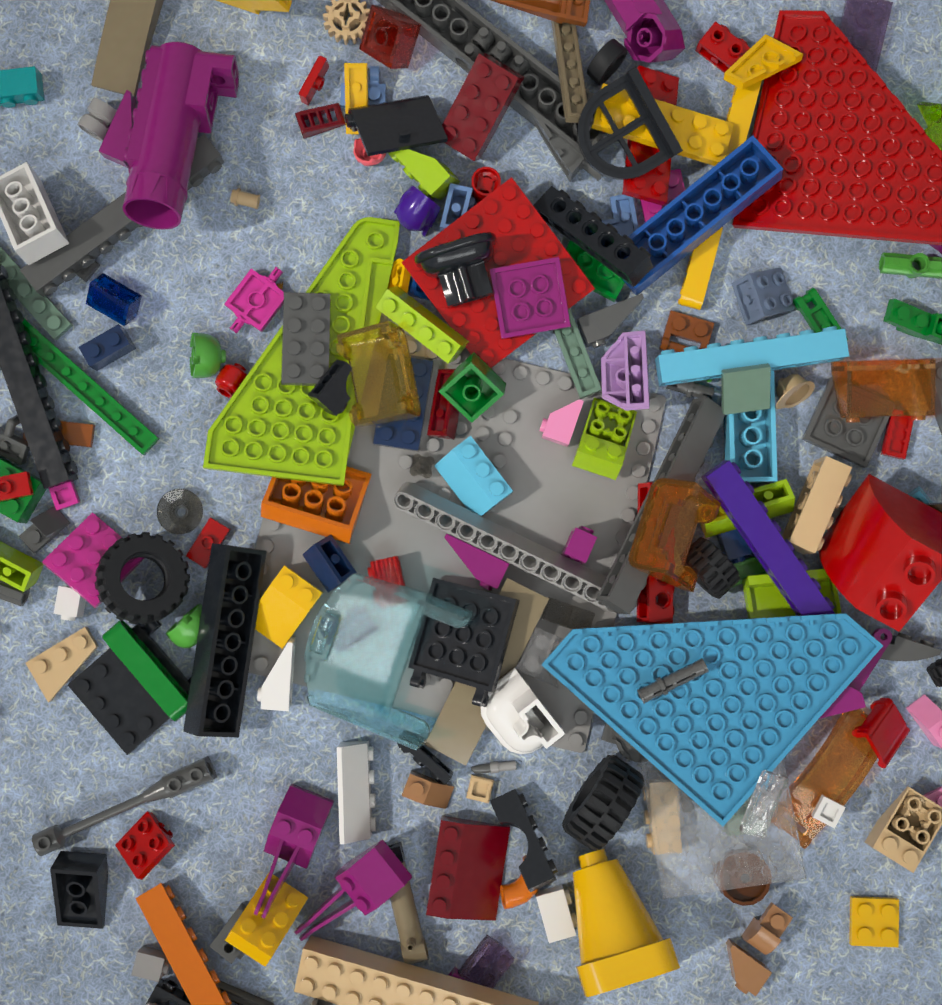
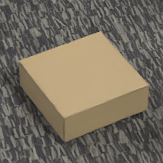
M471 774L466 798L489 803L494 780Z

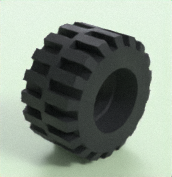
M699 537L679 555L680 562L689 575L708 594L720 599L741 580L738 570L727 556L712 542L703 537Z

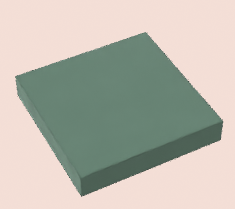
M769 363L721 370L723 415L770 409L771 367Z

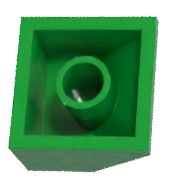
M473 352L456 368L441 387L439 393L472 423L504 395L506 382Z

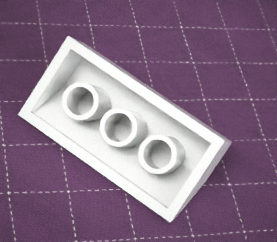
M369 741L341 742L337 746L340 844L371 839L372 832L376 831V817H372L371 810L376 805L375 793L371 794V784H375V772L370 770V761H374V747H369Z

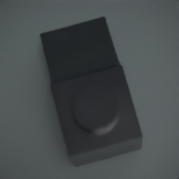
M336 360L308 394L326 413L337 416L346 409L347 402L351 399L347 394L346 382L352 367L345 361Z

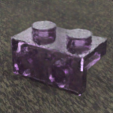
M486 935L458 970L460 977L468 982L493 989L503 974L510 968L514 957L506 946Z

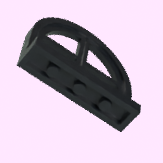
M637 67L629 70L625 75L596 92L588 100L580 113L577 124L579 149L586 162L605 177L616 180L634 179L646 174L683 151ZM625 89L640 117L618 129L603 102ZM600 107L614 133L592 146L589 133L590 122L594 112ZM645 124L659 152L638 164L623 137ZM618 140L632 166L617 167L601 159L597 153Z

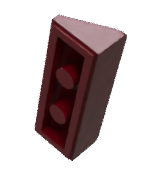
M438 369L427 431L428 436L455 439L459 411L439 393V390L456 369Z

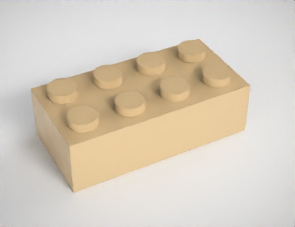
M828 456L814 460L794 506V511L791 513L782 534L783 539L789 540L793 545L794 551L803 555L815 554L816 551H820L824 544L823 534L825 530L831 527L834 520L832 513L842 502L843 496L841 492L851 481V466Z

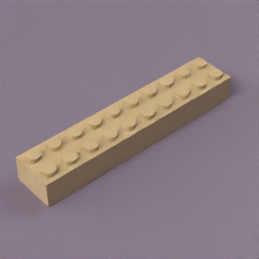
M312 935L303 948L294 992L336 1005H538L539 1003Z

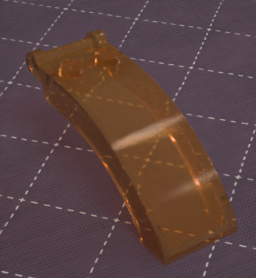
M861 709L841 714L815 757L781 795L776 806L766 817L769 823L776 824L797 840L798 845L803 849L807 848L812 839L827 825L811 816L821 795L823 794L845 805L878 758L866 737L856 738L852 735L853 729L861 726L868 716ZM784 812L807 831L803 834L780 815Z

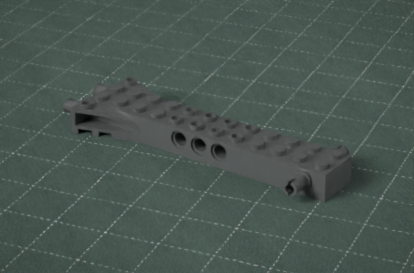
M376 0L385 7L376 19L373 20L377 28L381 26V31H385L390 22L395 17H398L468 74L478 54L486 53L524 76L509 106L537 128L551 154L570 182L583 169L597 181L601 179V176L603 177L586 162L579 149L577 141L578 123L565 122L559 77L462 0ZM586 88L588 102V100L594 95V93L589 92L590 89ZM594 114L589 129L592 146L611 135L591 128Z

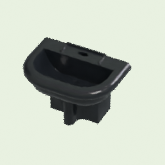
M492 232L474 234L429 248L415 256L414 262L417 267L422 268L427 276L440 279L448 308L493 295L484 264L490 261L493 256L496 235Z

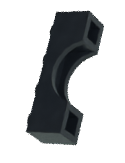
M513 789L490 800L497 819L502 826L516 827L526 835L528 852L526 858L519 866V870L528 890L533 892L556 881L557 879L554 874L558 870L553 859L548 860L545 855V851L548 848L543 837H537L535 829L538 828V825L533 815L528 816L525 807L529 805L524 794H518L517 790Z

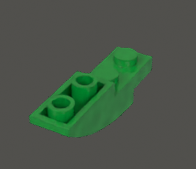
M889 299L884 322L896 326V330L942 345L941 314H930L900 300Z

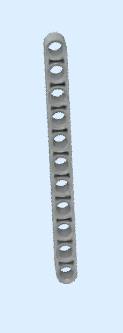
M405 482L395 494L393 502L399 510L609 612L616 613L596 600L607 578L606 576L414 483Z

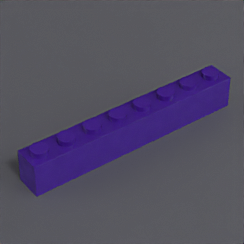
M730 460L722 461L702 475V480L796 616L835 614L832 610L834 609L833 603L829 598L823 597L819 591L821 589L820 584L813 577L810 578L806 572L808 567L803 560L796 558L793 553L795 550L789 540L783 539L779 533L781 532L780 526L776 521L770 520L766 514L768 509L763 502L756 500L753 495L755 493L753 487L749 482L743 481L739 475L741 470L735 462L731 463Z

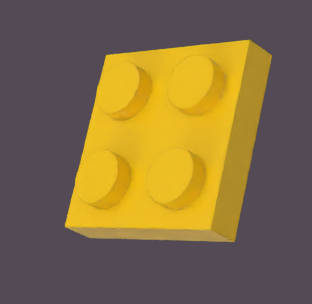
M850 896L849 944L851 946L899 948V899Z

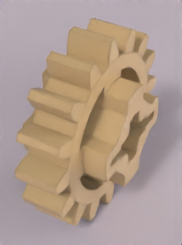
M331 0L332 6L326 5L327 13L323 14V19L326 21L324 22L325 30H328L329 37L335 35L337 43L344 39L345 45L348 44L349 40L356 44L357 37L364 40L363 32L369 33L368 25H372L371 10L367 9L366 1L360 3V0ZM348 13H349V14H350V17L348 18L347 25H346V24H345V21H346V19H347V17H348ZM335 25H336V26H340V28L342 29V31L339 30V29H337V28L335 27Z

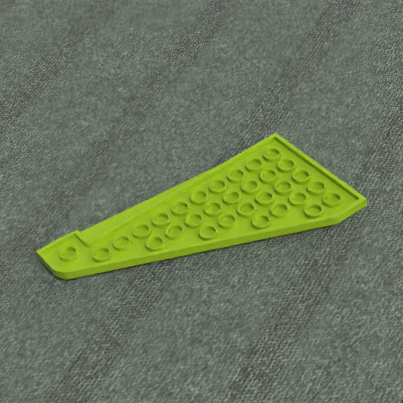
M365 217L355 222L305 292L331 295L329 368L336 360L345 361L352 367L346 382L347 394L351 398L347 402L346 409L337 416L328 414L308 396L315 386L282 385V325L208 430L203 462L204 469L344 486L347 461L382 314L375 307L388 288L398 244L399 221Z

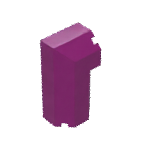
M604 0L627 37L624 39V46L633 60L648 63L673 60L685 49L682 30L664 0Z

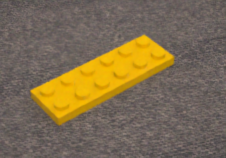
M603 83L601 89L607 86L608 84ZM622 90L603 102L618 129L640 117L626 90ZM655 99L683 150L677 155L713 166L726 157L733 123ZM598 107L595 111L591 128L608 134L614 133L600 107ZM645 124L623 137L658 149Z

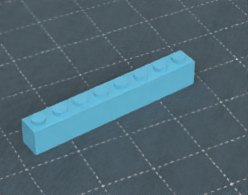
M836 326L823 328V332L814 333V330H804L796 336H791L790 333L776 335L775 339H767V336L754 338L753 342L744 343V340L741 339L731 341L730 345L721 346V343H713L707 345L705 349L691 346L684 348L683 352L675 353L674 349L664 350L655 359L659 387L721 378V370L769 363L771 371L843 361L849 357L845 329L837 330Z

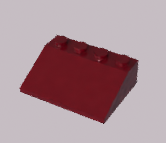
M442 815L427 904V916L446 919L496 921L510 826Z

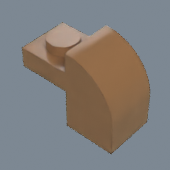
M771 902L759 920L755 917L752 919L741 937L758 951L767 955L782 941L780 937L793 917Z

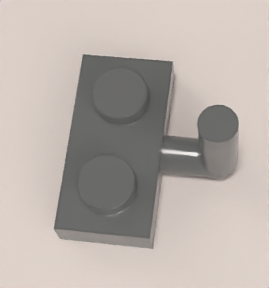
M15 415L7 420L5 430L0 428V456L22 465L26 463L30 448L26 440L14 435L15 427L20 424L18 415Z

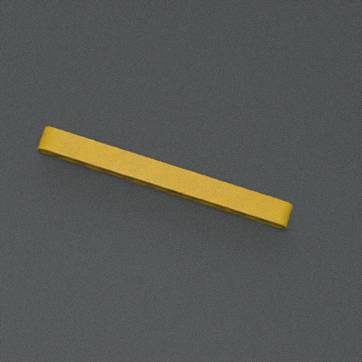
M762 80L743 90L735 86L731 100L732 105L729 107L726 119L727 122L733 123L726 156L747 139ZM723 227L693 250L686 269L687 275L686 278L684 277L680 291L679 305L697 310L701 309Z

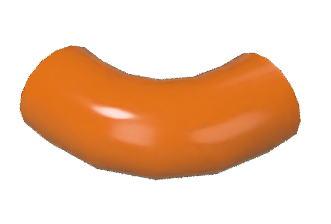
M521 874L514 882L500 886L503 908L510 909L527 903L538 893L539 889L530 892Z

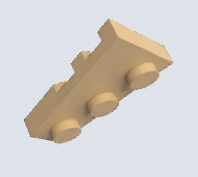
M88 627L80 629L26 662L28 669L48 703L55 698L56 694L67 684L74 673L98 648V644Z

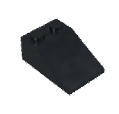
M60 851L50 868L57 925L103 929L105 926L108 885L107 855Z

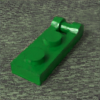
M812 287L802 297L798 296L793 299L795 307L800 311L811 330H814V333L823 332V328L836 326L837 330L841 329L815 288ZM812 302L815 307L810 309L807 304Z

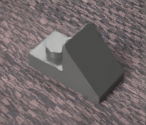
M54 506L32 518L30 521L33 524L19 537L33 553H37L67 527L70 522Z

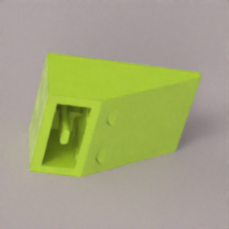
M410 149L388 153L395 162L405 166L403 171L410 179L419 182L418 188L426 196L429 195L432 199L442 200L448 195L450 183L458 185L461 182L447 165L430 156Z
M594 397L572 466L616 480L623 465L637 411H625L610 402Z

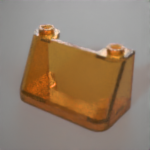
M936 359L831 362V375L840 417L846 418L847 423L860 422V418L911 416V420H926V416L935 415Z
M669 478L656 480L651 486L629 553L628 560L630 565L679 589L694 592L697 573L693 568L684 566L697 524L712 522L718 515L721 503L696 482Z

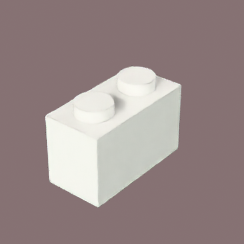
M562 884L539 890L536 898L548 942L552 943L576 936L574 928L577 927V918L575 912L570 914L568 905L572 904L569 890L564 891Z

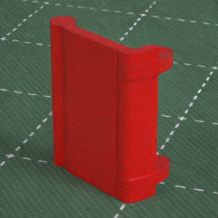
M880 698L870 705L872 711L861 726L853 729L852 735L856 738L866 737L879 759V767L886 768L909 734L910 729L907 727L892 699Z

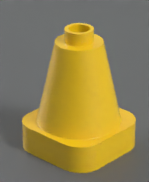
M605 849L579 856L578 860L581 870L573 872L581 965L576 966L584 996L591 997L679 969L680 965L671 938L663 939L618 859L608 861Z

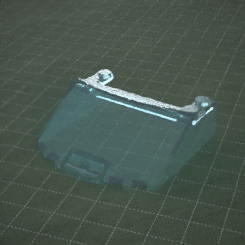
M354 573L332 592L327 602L321 607L310 630L304 661H306L304 683H307L309 705L413 750H418L427 742L430 733L428 723L392 706L422 620L425 615L450 626L461 628L468 624L472 612L433 597L431 593Z

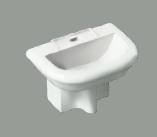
M515 668L498 680L495 693L488 691L487 706H481V716L485 724L499 742L510 752L529 754L543 746L547 749L565 734L559 723Z

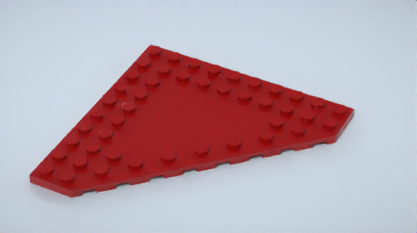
M779 10L774 39L803 53L802 61L764 79L752 135L783 168L782 179L736 215L733 220V227L942 245V151L932 142L924 129L912 118L904 105L892 94L884 81L871 69L867 61L851 45L848 38L838 26L836 27L825 11Z

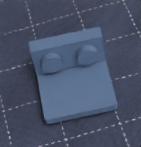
M781 268L749 273L731 283L746 326L769 316L795 310L793 299Z

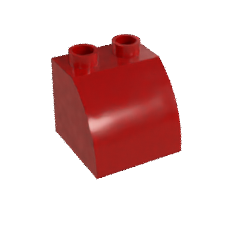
M868 474L822 537L824 538V544L820 551H818L819 557L832 583L856 609L900 632L942 580V513Z

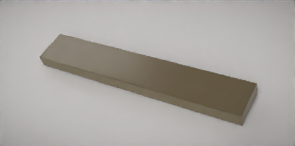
M551 21L565 122L578 123L580 113L587 103V95L576 25L565 22L560 24Z

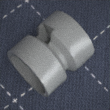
M94 97L87 107L89 114H84L77 125L87 134L103 142L109 129L108 125H111L117 111L104 101Z

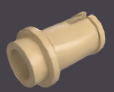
M240 188L237 190L233 189L230 202L234 203V206L239 204L258 209L260 195L243 192Z

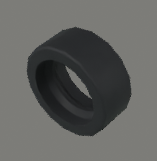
M611 39L595 55L588 66L587 75L596 83L602 85L620 67L628 50L616 39Z

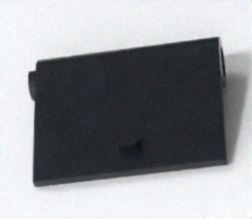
M429 95L349 108L348 114H345L347 127L351 128L353 132L358 131L367 156L448 142L447 135Z

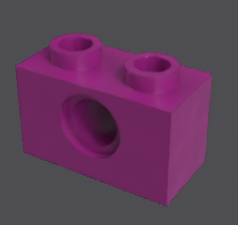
M582 525L579 528L575 527L572 529L561 555L581 564L586 563L597 539L593 535L594 531Z

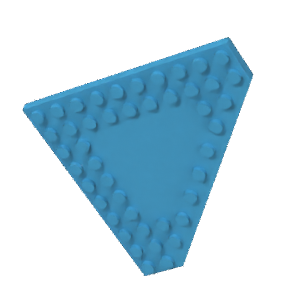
M846 613L572 629L541 665L721 826H724L883 645ZM701 658L704 660L709 670L708 673L674 688L665 696L662 694L645 704L642 702L637 692L638 689L655 682L658 677L668 676Z

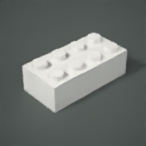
M25 162L1 175L0 218L15 252L30 265L68 245L69 241L42 181L31 166Z

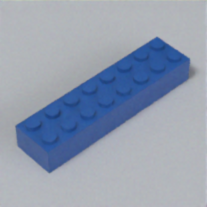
M752 135L628 236L636 247L640 248L642 246L650 253L653 268L635 287L625 280L623 281L635 295H639L780 181L783 174L781 165Z

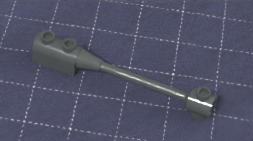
M209 756L164 775L162 779L143 791L142 794L62 829L58 825H53L33 834L32 843L35 851L39 856H44L64 847L66 838L145 802L173 798L217 778Z

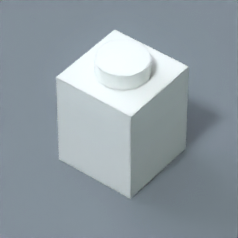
M58 586L53 614L61 615L63 620L75 621L76 617H83L86 600L71 587Z

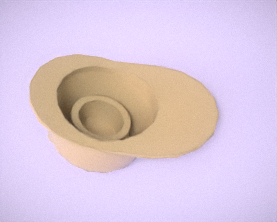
M791 374L786 378H780L776 388V394L779 398L775 406L776 409L793 408L805 401L814 391V382L807 381L799 374Z

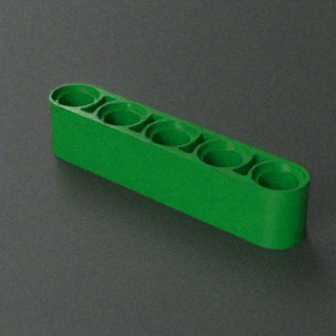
M119 620L102 635L103 640L173 721L177 722L186 714L189 695L125 621Z

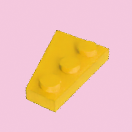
M765 34L724 73V80L743 90L802 61L803 53Z

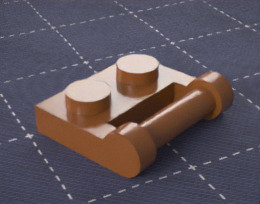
M671 310L659 350L674 349L675 352H683L684 348L689 347L669 341L670 336L699 343V349H705L709 344L714 323Z

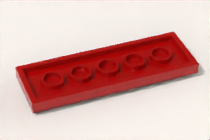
M639 65L637 69L653 98L677 106L679 78ZM628 140L627 145L638 164L659 152L657 148ZM626 155L625 167H630L632 164ZM671 158L640 177L624 180L622 194L658 205H665L668 200Z

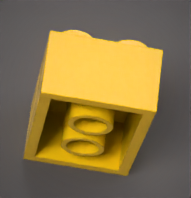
M269 873L225 939L226 942L266 967L309 898L284 882L266 918H261L269 897L279 880L277 876L272 875L262 907L258 915H254Z

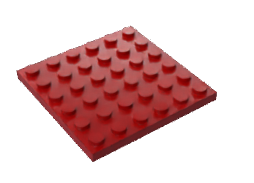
M512 177L401 262L447 324L469 341L466 345L469 353L475 352L490 368L494 367L537 333L501 339L494 292L491 296L448 308L440 279L427 276L422 268L417 267L414 262L417 254L429 248L467 236L492 232L496 235V244L493 246L492 258L484 264L492 292L493 286L490 269L555 257L560 259L568 309L595 289Z

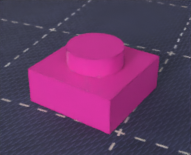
M73 481L49 488L56 510H62L81 503Z

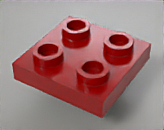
M149 811L115 844L135 877L141 880L175 846L171 840L173 833L170 830L167 831L164 828L165 825L159 822L155 815Z

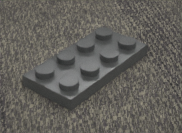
M284 292L282 385L316 386L329 370L330 294Z

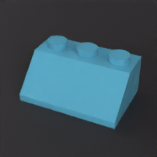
M471 436L453 448L435 465V468L466 509L480 516L486 514L513 493V490Z

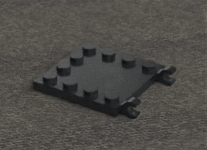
M433 578L408 668L414 669L409 685L424 689L426 673L475 687L476 691L472 704L486 707L489 698L488 691L495 693L520 600Z
M154 621L146 624L144 627L141 624L135 625L132 630L189 695L191 677L188 680L150 636L162 624L159 621ZM111 648L68 684L69 688L126 755H129L170 719Z

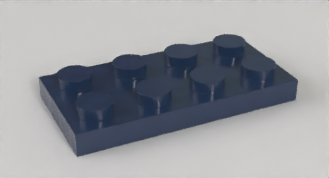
M388 354L373 440L374 445L419 452L434 365L433 361Z

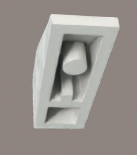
M296 637L290 638L262 687L258 688L257 701L261 702L260 709L289 711L292 705Z

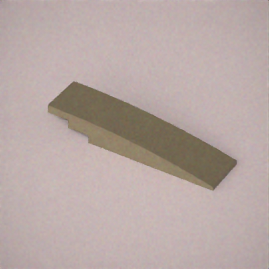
M110 0L91 83L93 87L123 95L128 90L135 97L142 69L146 62V51L150 48L164 0Z
M508 578L499 595L520 600L499 679L516 667L549 598ZM455 682L425 745L466 766L486 724L481 716V707L472 704L476 688Z

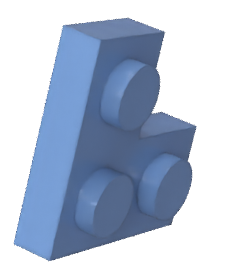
M626 195L610 197L612 219L603 220L602 222L613 225L621 236H629L639 228L634 199Z

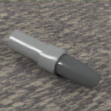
M496 761L472 766L471 770L474 773L493 774L501 771L516 770L515 761Z

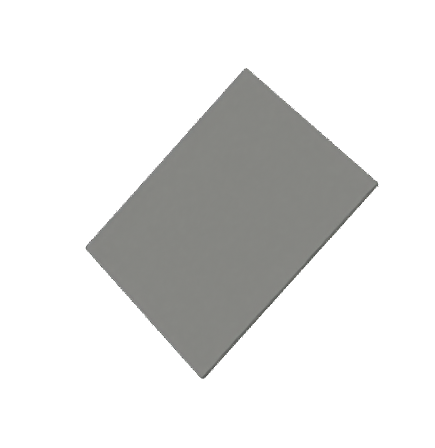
M378 328L358 413L359 426H355L347 461L348 467L371 473L372 475L350 544L335 540L357 573L328 593L302 555L315 543L324 539L325 536L266 518L262 519L255 549L267 551L260 599L283 566H288L324 592L292 635V637H296L293 683L438 718L455 681L426 673L424 689L413 687L409 684L414 669L408 668L432 580L436 578L499 595L508 578L549 598L515 669L565 733L551 746L583 753L586 748L594 711L541 664L572 629L614 627L617 613L609 612L510 563L498 589L493 587L489 591L479 586L480 581L474 577L444 538L448 533L399 510L394 505L393 498L402 484L411 482L466 508L435 468V465L453 448L471 436L513 490L511 495L482 517L558 554L562 553L572 529L575 527L579 528L581 525L594 531L593 535L597 539L587 562L581 565L607 577L638 514V484L647 483L666 398L662 395L650 393V408L634 410L637 411L623 465L616 480L572 466L593 398L604 400L602 398V391L580 399L569 373L506 358L491 368L506 382L504 395L472 423L459 412L454 440L427 435L438 369H456L471 354L467 349H463L457 360L448 364L413 336ZM388 354L434 362L419 452L373 444ZM579 399L584 401L568 447L542 438L543 432L539 430L543 418L548 419L550 413ZM399 556L409 601L380 607L379 603L375 604L372 590H376L374 581H370L367 568L371 567L370 562ZM355 604H358L359 607L365 605L379 629L338 654L323 631L328 627L326 623L336 616L341 619L348 615L346 610ZM257 630L254 633L249 673L268 677L284 648H280ZM486 725L484 730L491 731Z

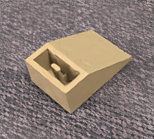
M907 786L877 820L865 843L914 873L942 826V807Z

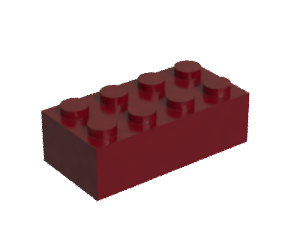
M479 53L442 124L448 138V142L444 143L473 161L481 159L519 89L524 76L490 55Z

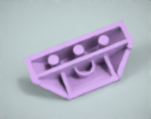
M646 331L623 332L601 358L602 398L625 411L650 408Z

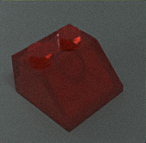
M371 5L359 49L390 69L408 68L421 24L404 14Z

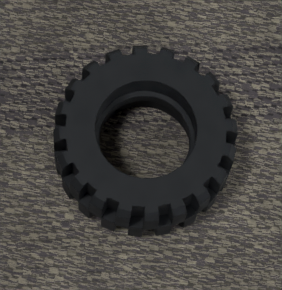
M142 532L140 535L133 533L129 534L126 538L117 540L102 556L96 569L95 589L99 592L98 598L100 602L106 605L105 609L109 613H114L116 618L121 621H129V624L136 625L137 623H142L144 625L165 618L183 602V597L187 595L189 589L187 587V583L190 582V574H187L189 565L187 561L184 562L182 559L183 552L180 549L177 551L173 547L175 543L171 540L166 542L163 540V536L158 534L151 536L150 532ZM134 558H147L160 567L164 576V586L156 597L149 600H138L131 597L124 590L120 581V574L124 565Z
M607 755L606 758H603L575 795L562 822L564 831L590 850L597 851L602 849L622 827L641 794V789L644 786L642 774L616 755Z

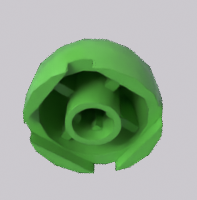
M191 334L190 373L193 376L192 378H209L214 376L219 371L221 363L226 361V351L221 349L220 342L210 334Z
M202 604L193 607L178 623L173 624L165 633L175 645L181 648H191L197 644Z

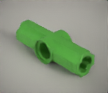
M883 252L879 261V270L882 274L904 275L908 278L926 277L942 279V258L926 256L923 253L908 255ZM912 262H916L919 265V270L914 269Z

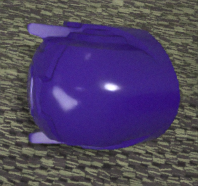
M411 185L400 198L394 213L403 227L410 231H423L422 235L426 236L429 229L432 228L441 207L430 197Z

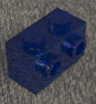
M102 273L90 282L86 304L117 323L126 326L137 316L142 295Z

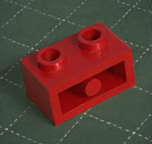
M715 21L701 38L695 51L725 73L750 47L745 40L737 38L730 33V30L725 25H720Z

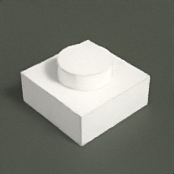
M822 794L811 816L835 829L846 807Z

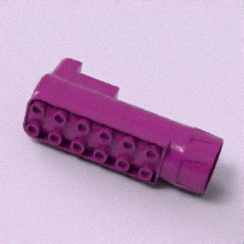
M177 41L168 42L161 46L151 45L150 50L147 49L146 51L147 65L146 69H142L141 73L142 88H138L137 91L138 106L133 109L134 124L133 128H129L128 133L130 143L129 147H126L124 150V161L128 163L129 176L126 181L127 189L123 202V212L129 219L142 226L161 230L175 228L181 223L184 205L188 197V184L198 133L211 134L218 96L237 98L239 87V71L235 55L204 52L191 44Z

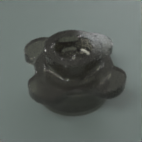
M420 454L413 455V466L410 468V474L412 476L421 475L425 479L432 476L431 467L435 463L434 458L431 456L424 457Z

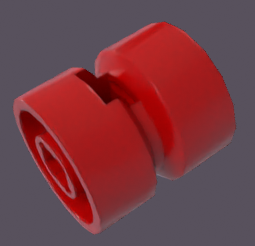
M481 167L474 172L471 188H473L472 197L476 198V202L479 203L501 186L500 175L495 169Z

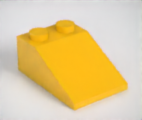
M283 566L259 600L255 630L283 649L324 592L288 566Z

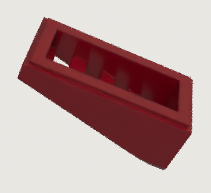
M339 103L295 113L303 139L346 125ZM331 111H335L337 121H333ZM326 113L328 123H324L322 114ZM313 117H318L319 125H315ZM309 119L310 127L306 126L305 120Z

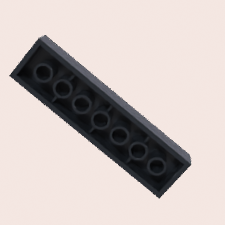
M212 543L183 732L200 737L239 738L267 551Z

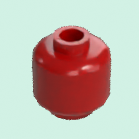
M238 363L224 365L215 380L217 391L223 396L231 398L246 378V369Z

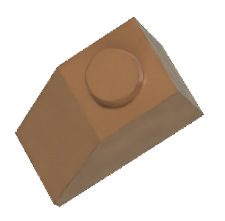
M411 770L402 796L423 805L446 809L454 786L437 782L434 778Z
M728 939L726 945L731 974L736 981L735 986L745 994L750 992L756 996L772 972L765 964Z

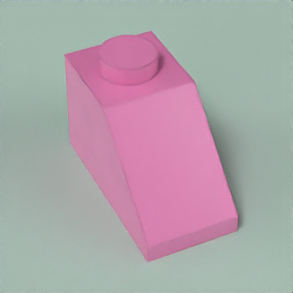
M579 399L550 413L548 419L543 418L539 430L543 432L542 438L568 447L584 401Z
M924 694L907 706L906 709L933 746L942 748V710Z

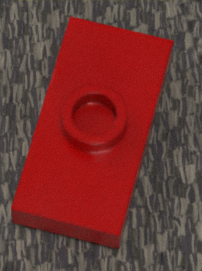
M321 55L318 56L299 91L301 102L308 106L316 91L322 89L325 82L324 76L329 69L327 58Z
M892 410L886 427L881 455L901 460L906 459L915 418L914 414Z
M26 471L0 477V502L34 495L30 472Z
M210 517L186 557L203 568H207L212 543L222 544L231 529Z

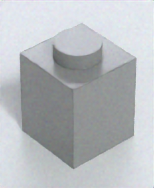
M142 946L137 951L131 975L159 982L164 975H168L171 965L162 950Z

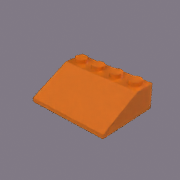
M347 466L344 486L272 477L262 500L261 517L325 537L332 535L335 540L350 544L372 474Z

